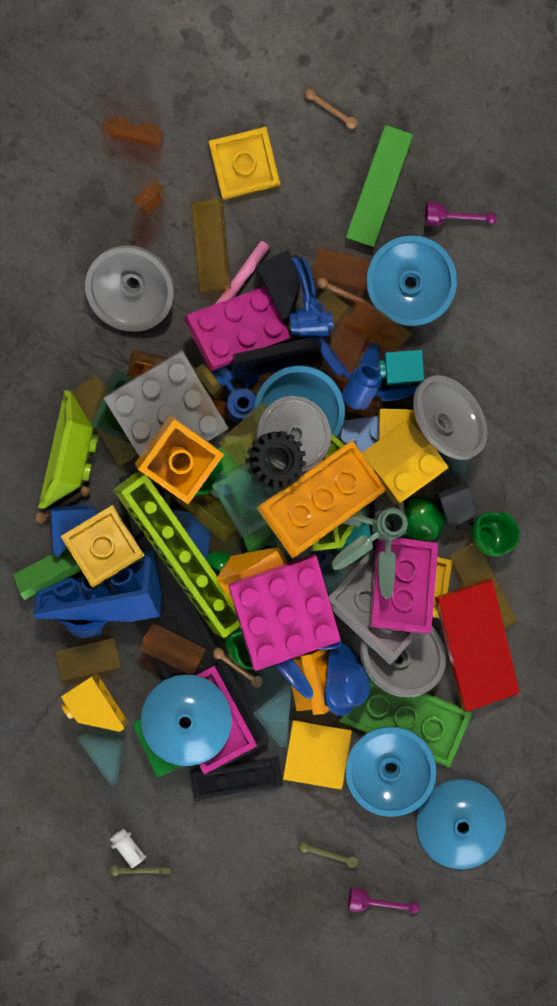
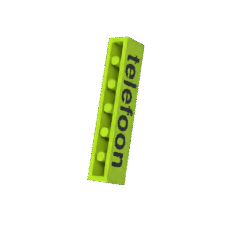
M140 472L134 473L114 488L113 491L212 632L225 638L240 625L234 606L216 579L217 575L148 476Z

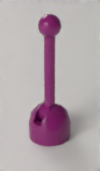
M429 201L426 202L424 223L426 226L440 225L446 218L486 221L488 224H494L497 220V216L493 212H489L486 215L447 212L441 203Z
M350 887L348 911L362 912L369 905L409 910L412 914H416L420 910L417 902L404 904L370 899L369 894L364 889Z

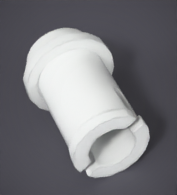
M123 828L110 838V841L113 843L111 847L113 849L117 848L130 868H133L142 862L146 855L142 853L130 837L132 833L130 831L126 832Z

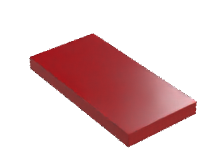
M487 579L435 596L462 710L468 712L519 694V687L493 580Z

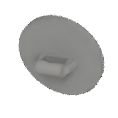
M299 396L283 397L269 404L259 417L256 427V439L263 434L284 431L286 435L292 434L295 436L294 440L296 442H301L300 450H305L306 456H303V461H306V467L301 469L303 472L315 467L327 454L331 441L330 425L324 412L314 402ZM278 448L270 449L265 457V460L278 470L282 471L286 466V455Z

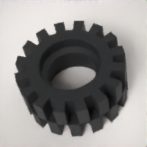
M274 431L259 436L258 439L251 443L253 446L248 448L247 454L250 455L249 458H246V464H250V469L247 470L249 475L253 474L255 476L253 480L256 483L261 482V486L275 489L293 484L297 481V477L302 476L303 471L301 469L306 467V461H303V456H306L305 450H300L302 444L300 441L296 442L294 440L295 436L292 434L286 435L284 431ZM272 448H278L286 455V466L280 472H274L266 465V454Z

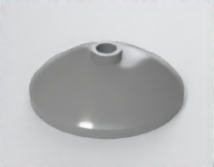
M123 245L104 251L91 264L85 280L86 296L95 314L105 323L119 330L137 332L156 326L166 317L174 301L175 288L169 269L155 254L141 247ZM130 278H136L139 284H133Z
M435 375L421 382L416 388L413 406L416 422L427 441L439 452L454 459L467 460L478 455L486 445L488 432L483 411L473 395L459 382L446 376Z
M433 626L430 634L418 633L397 657L399 664L395 662L389 664L362 638L360 641V657L368 676L381 689L395 696L416 697L431 690L440 681L446 666L445 647L440 635Z

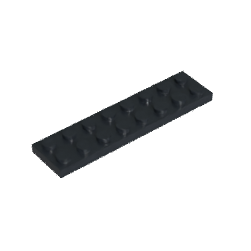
M146 536L136 540V543L141 550L152 548L154 552L162 593L160 617L134 621L166 679L177 675H197L215 665L258 744L249 751L217 767L216 770H219L269 742V738L227 663L213 657V650L218 647L197 609Z

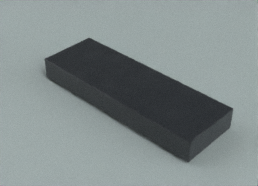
M319 336L233 354L231 376L233 381L277 372L290 366L318 363L322 343Z
M279 756L228 764L219 770L215 768L206 774L201 769L190 771L195 801L283 787Z

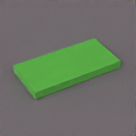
M369 677L370 692L368 698L361 705L354 707L350 713L341 716L339 722L366 733L387 726L410 730L426 742L433 753L435 762L450 768L473 712H465L462 710V707L429 693L416 697L395 696L381 689Z

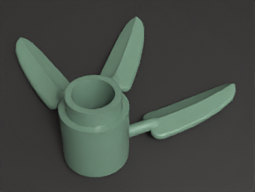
M388 508L377 514L374 519L363 517V512L359 510L345 520L343 524L359 527L362 522L371 524L373 534L368 538L365 535H361L349 544L332 561V568L340 570L362 557L372 549L373 545L371 542L376 538L385 541V551L379 553L378 575L381 595L385 599H389L394 588L396 555L394 552H391V541L405 533L408 526L407 518L401 510L396 508ZM385 521L391 524V531L385 526Z

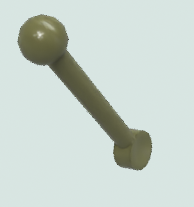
M302 841L298 845V849L302 853L311 852L347 863L350 868L358 866V859L355 856L345 857L312 847L306 841Z
M112 865L109 868V874L114 877L119 874H171V867L119 868L117 865Z

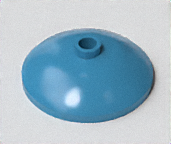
M403 236L386 243L374 255L367 272V291L372 304L386 319L403 326H420L437 319L450 306L457 287L456 269L449 254L436 242L421 236ZM408 278H412L416 282V286L412 289L407 288L405 285V280Z
M290 366L275 372L263 383L256 396L254 406L256 426L260 415L269 404L283 397L299 396L319 406L328 419L331 434L335 437L338 436L344 422L345 405L340 389L327 374L309 366Z
M177 675L162 681L146 698L141 713L142 733L150 749L161 759L180 766L198 765L213 758L226 744L232 726L230 705L223 692L211 681L196 675ZM182 717H188L191 720L189 727L184 728L180 725Z
M395 726L377 728L362 736L351 749L346 763L347 784L356 801L368 811L387 817L402 816L419 808L430 796L436 781L435 759L426 742L414 732ZM388 763H394L397 768L395 771L389 772L385 769V766Z
M454 779L443 782L433 788L428 799L418 809L416 829L423 849L433 860L453 869H470L485 863L498 851L505 836L506 819L500 801L486 786L472 780ZM466 822L468 829L465 832H459L457 830L459 823Z

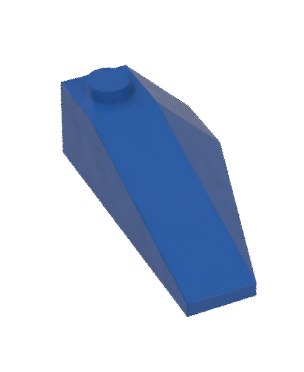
M152 548L141 550L144 558L93 589L86 577L82 576L76 580L67 578L37 591L33 613L35 619L134 622L160 617L162 593Z

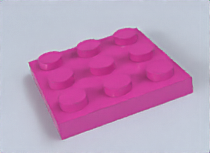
M314 554L227 584L252 668L255 671L341 641L317 556Z

